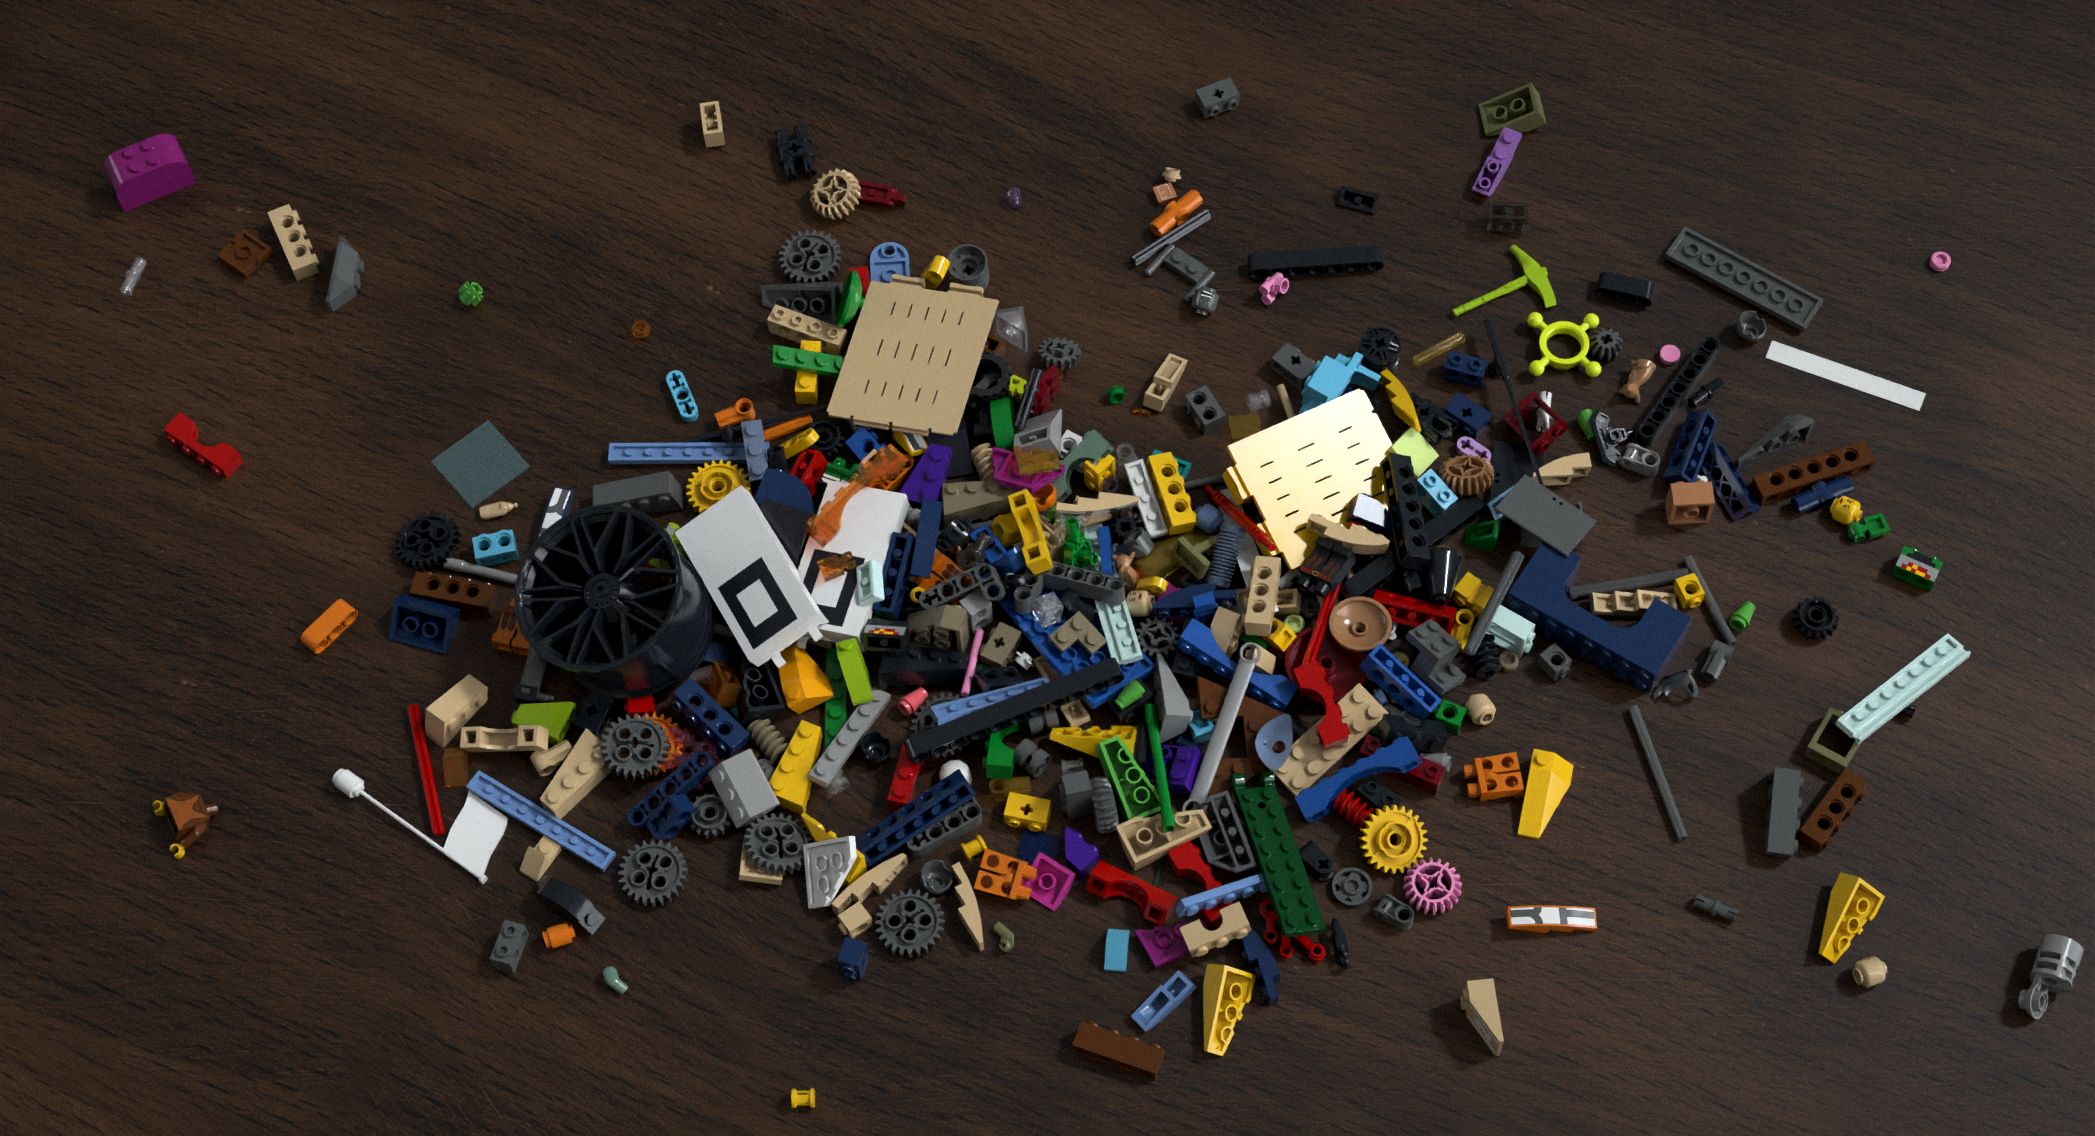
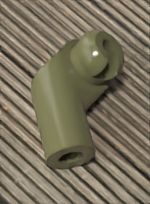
M998 922L993 927V931L1001 936L999 948L1004 952H1010L1014 947V934L1001 922Z

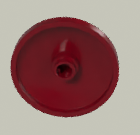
M1327 625L1315 661L1317 660L1319 666L1322 665L1326 672L1324 679L1327 685H1331L1334 691L1332 698L1334 703L1337 704L1358 683L1363 686L1367 674L1358 666L1367 655L1366 652H1354L1339 645L1331 635L1329 625ZM1314 626L1298 633L1297 637L1287 648L1284 658V670L1287 679L1295 683L1292 676L1293 669L1302 665ZM1297 689L1296 692L1303 698L1313 703L1322 704L1316 697L1309 694H1300Z

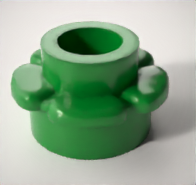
M1112 386L1107 391L1106 397L1111 403L1119 404L1125 399V389L1119 386Z

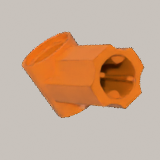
M742 398L734 406L714 414L720 429L727 425L753 421L756 416L753 404L747 398Z

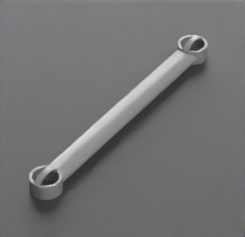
M1253 642L1245 643L1240 648L1239 662L1189 799L1183 805V811H1186V807L1191 803H1194L1193 810H1197L1198 805L1202 809L1205 804L1255 664L1261 658L1260 648ZM1247 647H1251L1249 656L1246 660L1243 657V651ZM1256 648L1258 651V655L1254 660H1252Z

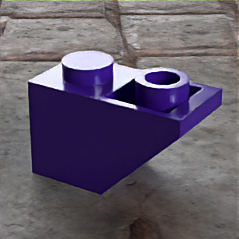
M1067 827L1065 829L1066 866L1082 879L1099 863V851L1093 844L1090 843L1088 845L1078 831H1072Z

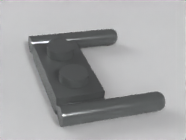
M1171 243L1144 270V274L1150 276L1162 262H1165V265L1194 283L1195 286L1184 297L1186 303L1192 301L1195 289L1206 286L1215 276L1212 270H1208V267L1178 247L1175 248Z

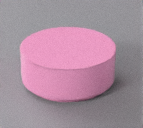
M1941 251L1935 252L1930 259L1931 268L1938 272L1946 271L1951 263L1950 256Z
M1665 345L1660 351L1659 358L1666 365H1674L1679 361L1680 350L1674 345Z

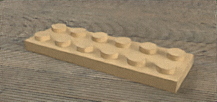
M1360 683L1338 702L1342 711V716H1340L1342 722L1347 723L1350 730L1347 743L1323 751L1316 734V729L1325 718L1324 715L1292 745L1289 756L1283 766L1277 770H1272L1274 776L1294 796L1299 795L1301 790L1310 788L1382 720L1383 714H1388Z

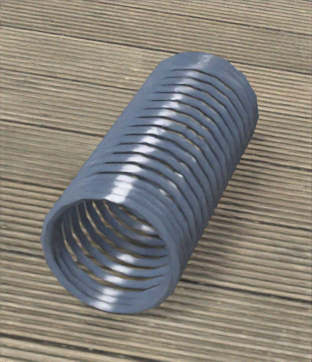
M1222 523L1220 527L1222 532H1219V535L1222 536H1217L1219 538L1217 542L1219 543H1215L1217 546L1214 548L1217 550H1213L1215 553L1212 555L1215 557H1211L1213 560L1210 561L1213 563L1210 564L1213 568H1208L1211 571H1207L1208 574L1205 576L1204 581L1229 589V582L1231 580L1228 578L1233 577L1228 574H1234L1230 572L1235 571L1233 568L1236 566L1232 564H1237L1235 561L1238 559L1235 557H1239V555L1234 553L1239 554L1240 552L1237 550H1241V548L1236 546L1241 547L1242 545L1239 543H1243V541L1239 539H1244V537L1238 535L1245 536L1246 531L1243 528Z

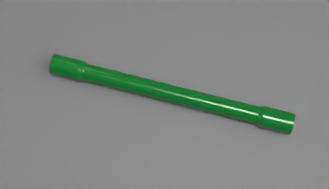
M1146 704L1144 706V714L1148 726L1163 831L1173 832L1176 826L1167 784L1156 705Z

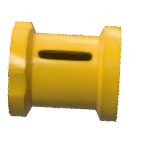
M979 834L972 841L960 844L968 861H971L973 856L985 852V849H987L984 840Z
M796 1088L792 1089V1108L797 1106L815 1108V1089L811 1088L810 1090L797 1091Z

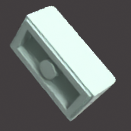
M870 560L857 566L859 604L883 601L882 565L874 560Z

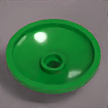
M855 270L849 272L841 294L835 326L838 328L845 326L851 321L857 310L862 309L865 298L861 297L862 284Z

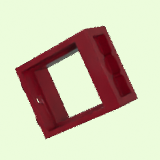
M1533 391L1518 403L1523 422L1539 408L1555 422L1535 442L1529 438L1532 450L1539 456L1557 438L1563 436L1568 427L1563 419ZM1513 408L1503 419L1524 441Z

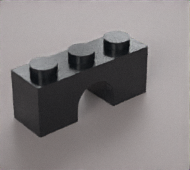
M1383 714L1377 730L1383 746H1390L1395 739L1407 736L1415 750L1437 753L1443 752L1449 737L1442 721L1423 719L1418 728L1409 725L1403 716Z

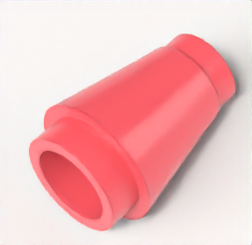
M920 687L900 698L897 704L898 709L905 716L913 715L928 697L927 692Z

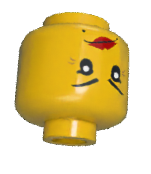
M1841 496L1839 499L1836 498L1830 507L1832 518L1848 526L1855 521L1858 522L1863 511L1860 510L1861 505L1858 501L1847 496Z

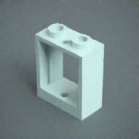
M1502 605L1499 606L1486 632L1495 636L1493 642L1504 650L1514 651L1519 658L1522 657L1524 652L1529 653L1533 646L1532 641L1536 635L1534 633V623Z

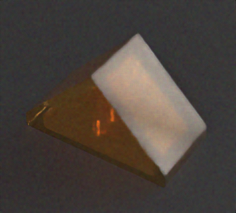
M460 746L446 747L442 756L446 787L467 786L468 751L460 748Z

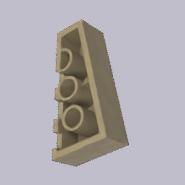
M995 480L942 483L945 529L958 515L961 518L966 515L971 521L980 518L983 521L990 519L989 517L992 515L1012 513L1008 496L1019 492V490L997 485Z

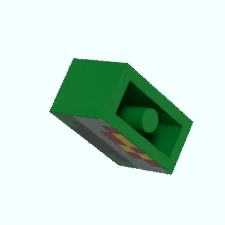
M1904 546L1891 575L1931 591L1943 562L1933 556L1920 553L1915 548Z

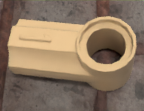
M566 739L548 750L535 751L530 756V760L540 776H547L555 771L556 766L564 763L572 747Z

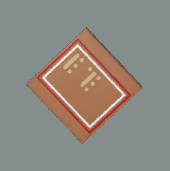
M1171 182L1152 187L1159 206L1177 201V195Z

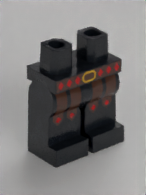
M1318 537L1315 541L1316 547L1299 568L1301 576L1297 584L1304 591H1308L1312 584L1315 585L1314 593L1324 598L1329 591L1335 593L1337 586L1355 564L1356 559L1352 549L1339 544L1335 545L1334 542Z

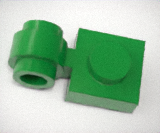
M1882 513L1863 518L1861 525L1859 522H1855L1847 527V533L1854 542L1864 540L1866 533L1869 539L1889 534L1890 528Z

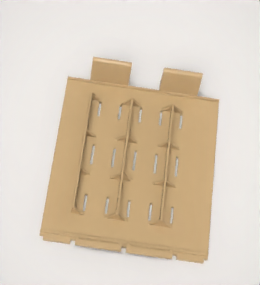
M898 274L892 275V282L890 281V283L871 281L827 408L828 415L849 420L850 417H853L854 425L889 430L892 423V431L927 437L930 430L931 433L953 436V434H957L999 300L984 298L983 287L966 286L951 282L948 292L936 291L925 288V278L906 277Z

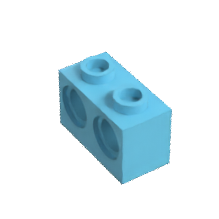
M1429 469L1415 481L1419 500L1434 517L1448 509L1458 499L1432 469Z
M512 529L500 530L492 534H480L472 538L475 559L480 566L487 567L519 560L516 539Z

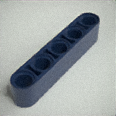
M705 751L694 753L628 812V822L639 830L647 829L645 823L657 809H652L653 803L659 800L660 805L668 796V791L672 786H675V791L671 795H681L690 792L716 766L714 758ZM707 758V763L700 767L701 760ZM691 772L690 779L684 781L686 773ZM643 814L642 821L636 823L637 817Z

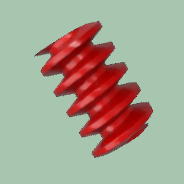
M1345 789L1334 801L1332 809L1334 811L1339 810V815L1342 817L1346 815L1345 820L1348 822L1352 821L1354 827L1359 826L1358 829L1360 831V829L1366 828L1363 821L1371 820L1369 814H1373L1374 808L1366 810L1368 803L1365 802L1360 805L1361 797L1353 800L1355 793L1352 791L1347 795V789Z

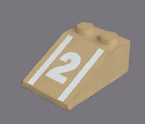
M1491 978L1467 981L1465 989H1462V997H1460L1461 1009L1466 1011V1017L1495 1056H1500L1504 1039L1494 980Z

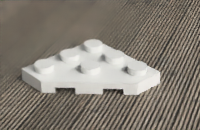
M855 836L803 844L808 909L831 905L857 858Z

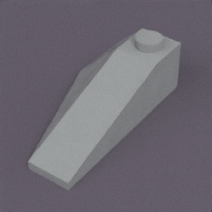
M1157 654L1154 662L1156 669L1153 672V691L1156 692L1154 704L1156 705V710H1158V729L1160 741L1163 743L1187 730L1188 724L1193 719V711L1190 710L1189 701L1163 656Z

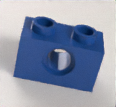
M863 426L845 441L861 461L869 454L867 453L868 449L873 446V449L882 454L889 463L892 461V458L888 455L891 451L884 443L880 445L876 441L879 437L872 429L868 431Z

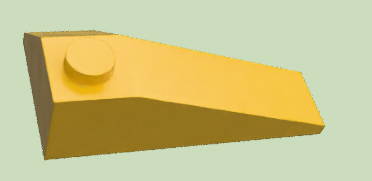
M1111 725L1110 729L1107 730L1099 729V726H1091V728L1084 731L1079 727L1052 728L1050 739L1098 758L1094 745L1118 735L1130 753L1134 755L1138 726Z
M1533 749L1518 836L1539 839L1551 816L1560 804L1561 799L1570 787L1573 765L1556 753Z

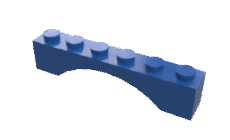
M1193 618L1176 645L1184 653L1196 657L1201 664L1213 668L1218 675L1225 676L1232 681L1237 664L1220 649L1211 629ZM1252 672L1246 690L1254 698L1261 699L1267 703L1269 707L1283 712L1298 688L1295 683L1282 675H1265Z
M1407 736L1395 739L1390 746L1377 749L1373 755L1358 759L1353 766L1338 770L1336 775L1330 778L1321 779L1317 783L1318 785L1301 790L1299 795L1295 796V799L1309 824H1312L1328 815L1337 797L1359 779L1381 772L1404 774L1423 763Z

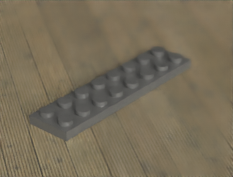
M1687 227L1683 228L1664 257L1803 332L1824 300Z

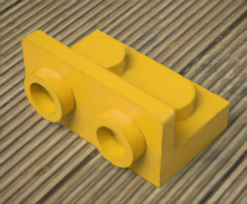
M1110 454L1105 458H1101L1095 466L1088 460L1084 462V483L1090 490L1094 489L1099 493L1116 479L1115 458Z

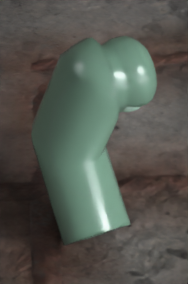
M608 966L604 968L603 977L605 983L622 995L628 988V985L619 979L617 970L614 967Z

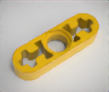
M809 428L779 446H784L787 460L813 445L818 440L819 435L813 428Z

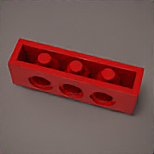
M806 448L800 453L790 474L799 478L807 486L812 497L818 487V479L826 471L828 461L820 451Z
M1381 590L1375 591L1373 599L1387 609L1392 622L1417 627L1432 619L1451 635L1457 608L1446 605L1437 606L1432 602Z

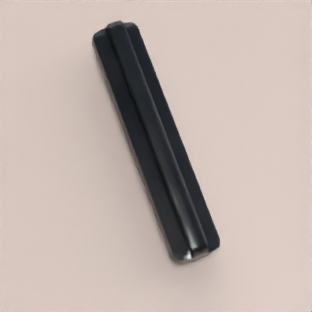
M1145 714L1139 716L1133 755L1138 765L1144 764L1146 761L1149 740Z

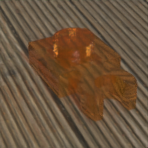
M851 551L845 552L841 558L834 554L817 562L825 582L844 575L843 569H853L857 566L855 560L847 561L853 557Z

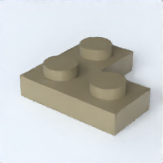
M1080 611L1048 637V640L1061 654L1078 642L1092 656L1107 643V640Z

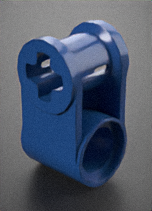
M1018 546L1003 554V557L995 563L998 575L1016 573L1027 566L1024 555Z

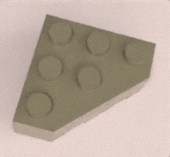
M942 605L908 614L906 620L909 622L910 634L908 645L965 652L969 639L966 609L959 605Z

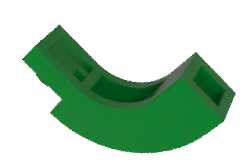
M1003 397L1002 399L990 401L994 439L997 448L1015 452L1014 435L1016 434V429L1013 425L1015 404L1013 397Z

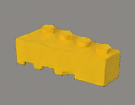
M801 720L769 781L780 803L779 806L801 815L806 813V805L810 796L812 781L808 779V774L818 761L823 739L821 727Z

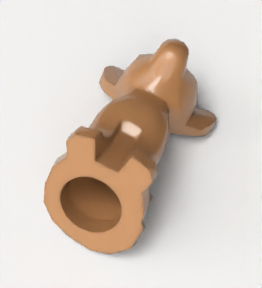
M1647 359L1631 361L1630 364L1633 368L1628 376V383L1619 390V393L1624 394L1625 397L1634 398L1637 404L1641 400L1639 387L1656 370V365Z
M1134 551L1130 556L1124 554L1112 556V561L1118 569V577L1124 581L1125 590L1129 592L1135 591L1138 580H1140L1139 573L1130 566L1135 556Z

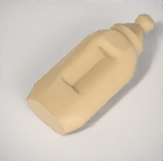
M500 501L484 505L479 508L481 519L488 520L504 516L511 512L514 507L517 508L518 504Z

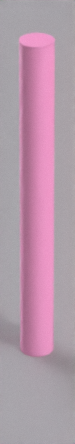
M977 629L975 632L961 689V696L963 697L969 696L984 634L982 629Z

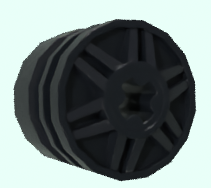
M1373 327L1367 330L1361 336L1358 353L1363 355L1360 365L1380 376V372L1386 368L1394 374L1399 365L1401 341L1398 335L1385 327Z

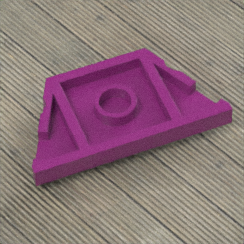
M997 447L992 448L994 478L997 485L1019 491L1027 489L1030 494H1033L1066 471L1065 465Z

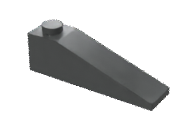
M1799 413L1784 417L1737 459L1736 468L1740 471L1807 443L1815 423L1814 420Z

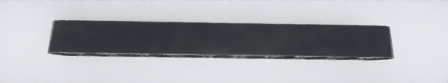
M1108 658L912 736L904 742V746L911 762L918 764L1114 686L1123 681L1125 676L1116 658Z

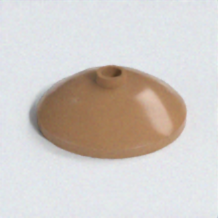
M1357 596L1347 598L1334 607L1329 619V629L1335 641L1342 647L1354 652H1370L1379 643L1382 645L1386 643L1391 634L1392 620L1389 612L1381 603L1368 597Z

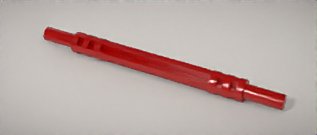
M1210 484L1205 485L1204 491L1211 496V500L1229 515L1258 544L1264 545L1271 552L1275 550L1276 545L1268 539V535L1250 520L1224 494L1216 491Z

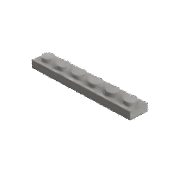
M872 686L874 700L858 705L809 772V780L827 788L862 740V737L891 700V694Z

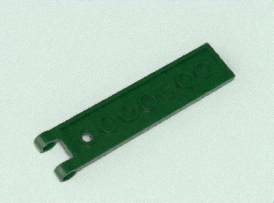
M1260 771L1258 776L1260 787L1249 789L1245 788L1243 773L1230 774L1229 785L1234 794L1283 937L1324 933L1326 926L1277 793L1273 771Z

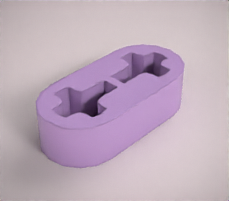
M1467 436L1458 439L1456 451L1460 456L1472 454V456L1480 455L1482 457L1484 455L1487 461H1491V452L1474 439ZM1462 445H1469V448L1466 447L1465 449H1463Z

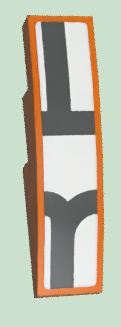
M1556 905L1506 907L1508 929L1547 933L1550 930L1571 932L1574 929L1593 932L1597 929L1595 908Z

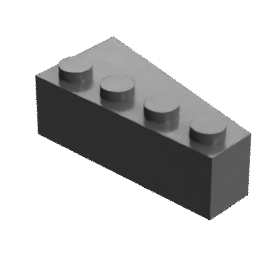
M670 471L593 485V506L613 504L634 508L643 513L684 510V489Z
M1775 767L1768 774V782L1772 783H1770L1769 790L1767 791V799L1771 801V804H1768L1766 811V821H1769V825L1765 829L1764 855L1791 858L1794 853H1797L1798 840H1795V831L1798 832L1800 827V819H1797V810L1800 811L1802 805V798L1798 797L1799 789L1802 790L1804 777H1800L1801 770Z

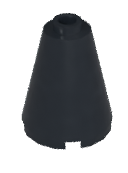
M1434 547V551L1430 552L1431 560L1422 568L1430 601L1437 606H1444L1451 601L1462 558L1457 555V551L1454 549Z

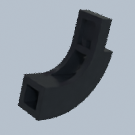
M545 875L532 890V893L546 906H553L564 912L589 935H593L606 919L593 907L594 904L557 878Z

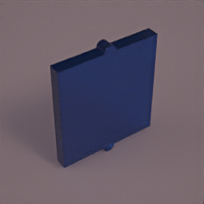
M1024 830L1021 844L1018 846L1020 849L1018 859L1029 862L1028 865L1032 866L1039 852H1042L1056 861L1057 855L1060 854L1058 850L1060 836Z

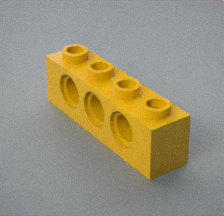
M1172 452L1148 456L1145 466L1169 536L1192 531L1197 515L1190 506L1191 499L1189 494L1185 492V483L1183 477L1179 475L1177 460L1173 458Z

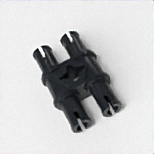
M800 124L801 131H799L798 125L794 126L793 130L796 139L791 141L788 139L785 128H781L782 135L779 129L775 131L778 143L776 151L779 153L780 158L779 164L784 168L785 179L791 182L790 175H792L793 181L798 178L795 169L796 165L802 164L805 177H810L809 170L812 177L816 175L813 162L815 155L811 148L812 141L807 137L804 124Z
M1410 393L1412 395L1410 398L1414 404L1421 427V432L1419 433L1423 437L1426 436L1434 443L1439 444V441L1444 439V433L1434 427L1440 424L1448 431L1453 432L1458 426V421L1448 416L1445 409L1437 407L1431 400H1424L1416 393ZM1404 422L1405 427L1410 428V426Z

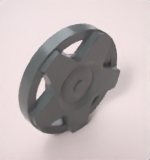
M1354 867L1345 868L1334 876L1332 893L1339 903L1349 907H1358L1370 898L1372 881L1368 874L1361 869ZM1351 872L1349 877L1341 876L1345 873ZM1360 875L1363 876L1367 882H1362L1360 880ZM1335 884L1340 887L1338 892H1336ZM1367 893V895L1362 899L1361 894Z

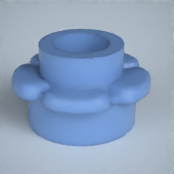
M1373 689L1374 694L1372 696L1384 707L1383 705L1387 704L1388 700L1382 689Z

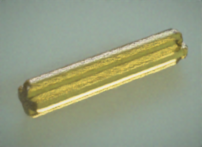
M1459 331L1414 355L1412 361L1415 366H1421L1463 343L1465 336Z

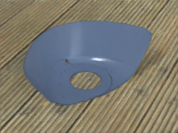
M1289 714L1278 716L1267 722L1257 733L1255 748L1258 756L1272 770L1281 768L1289 756L1293 740L1291 716ZM1277 741L1284 742L1286 746L1285 750L1280 754L1275 753L1272 749Z

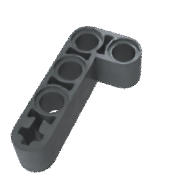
M982 563L924 591L919 597V602L923 608L930 609L946 605L978 588H981L986 599L997 602L1004 598L1006 591L995 567ZM987 567L990 570V575L984 579L981 572ZM969 576L972 582L969 587L965 588L963 580ZM947 586L953 588V593L949 597L945 595V588ZM994 586L999 590L996 597L990 595V590ZM929 596H940V598L933 599L932 604L927 603Z
M973 796L957 807L955 811L945 815L908 840L907 848L909 855L912 858L920 859L980 826L982 823V810L975 797ZM970 813L977 814L974 818L968 817ZM952 823L959 824L956 828L949 827ZM934 833L940 834L938 838L930 837Z

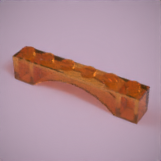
M891 443L886 448L881 447L875 454L876 458L873 461L868 460L861 468L863 471L859 475L855 473L848 481L849 485L845 489L841 487L834 495L836 498L832 502L828 500L822 506V512L818 516L814 514L808 520L806 532L823 548L838 534L841 528V517L844 507L853 495L870 484L892 480L906 466L908 459Z

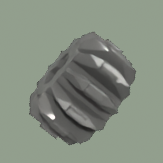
M1602 327L1600 331L1595 330L1589 338V351H1593V357L1599 356L1600 361L1603 358H1606L1607 361L1611 357L1616 359L1618 353L1622 351V338L1619 337L1618 332L1612 333L1611 328L1606 331Z

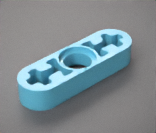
M677 370L669 372L666 377L667 384L681 418L685 422L695 421L699 413L683 373ZM674 378H677L679 381V387H676L673 381ZM680 393L688 394L684 400H679L677 396ZM685 406H689L692 414L688 415Z

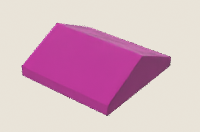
M1039 852L1032 864L1034 868L1038 869L1035 880L1024 878L1022 886L1032 888L1030 897L1056 911L1068 894L1076 873Z

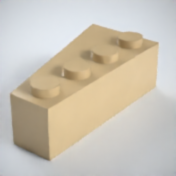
M587 728L540 797L543 808L559 819H562L611 772L609 770L610 764L605 765V757L601 756L602 749L600 743L603 742Z

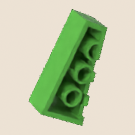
M1117 735L1095 744L1094 748L1105 776L1111 784L1123 821L1126 822L1135 817H1146L1161 811L1158 791L1145 776L1146 774L1142 768L1138 766L1121 738Z

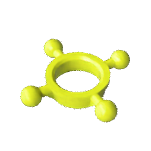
M1532 312L1528 315V325L1533 328L1538 327L1542 331L1539 347L1543 358L1534 360L1529 364V372L1532 375H1541L1546 365L1557 369H1570L1577 365H1583L1586 374L1590 377H1596L1601 373L1600 364L1595 361L1590 362L1585 357L1589 350V338L1585 331L1598 326L1599 318L1596 314H1587L1580 326L1567 321H1559L1547 325L1543 322V317L1540 313ZM1567 334L1578 340L1581 351L1572 358H1558L1550 353L1546 342L1553 335Z

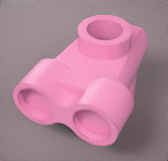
M1277 272L1272 277H1267L1266 281L1259 287V291L1263 295L1262 302L1264 304L1270 305L1277 293L1284 294L1287 292L1289 281L1283 277V274Z

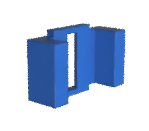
M1213 592L1192 596L1195 609H1193L1194 618L1206 622L1213 620L1218 609Z

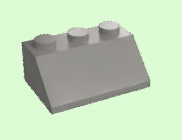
M751 749L721 762L708 772L736 828L748 826L751 822L755 823L757 817L762 818L764 814H767L780 804Z

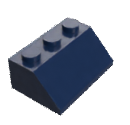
M403 594L395 599L393 603L389 639L447 654L458 630L461 609Z

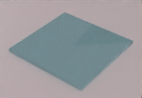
M489 420L431 461L472 509L530 468V465Z

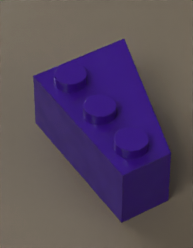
M930 443L899 492L907 495L910 504L921 506L923 498L941 502L943 496L942 483H946L953 455L951 448Z

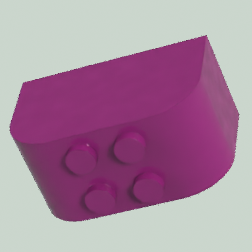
M158 134L115 151L104 162V168L124 212L196 183L178 140L171 134Z

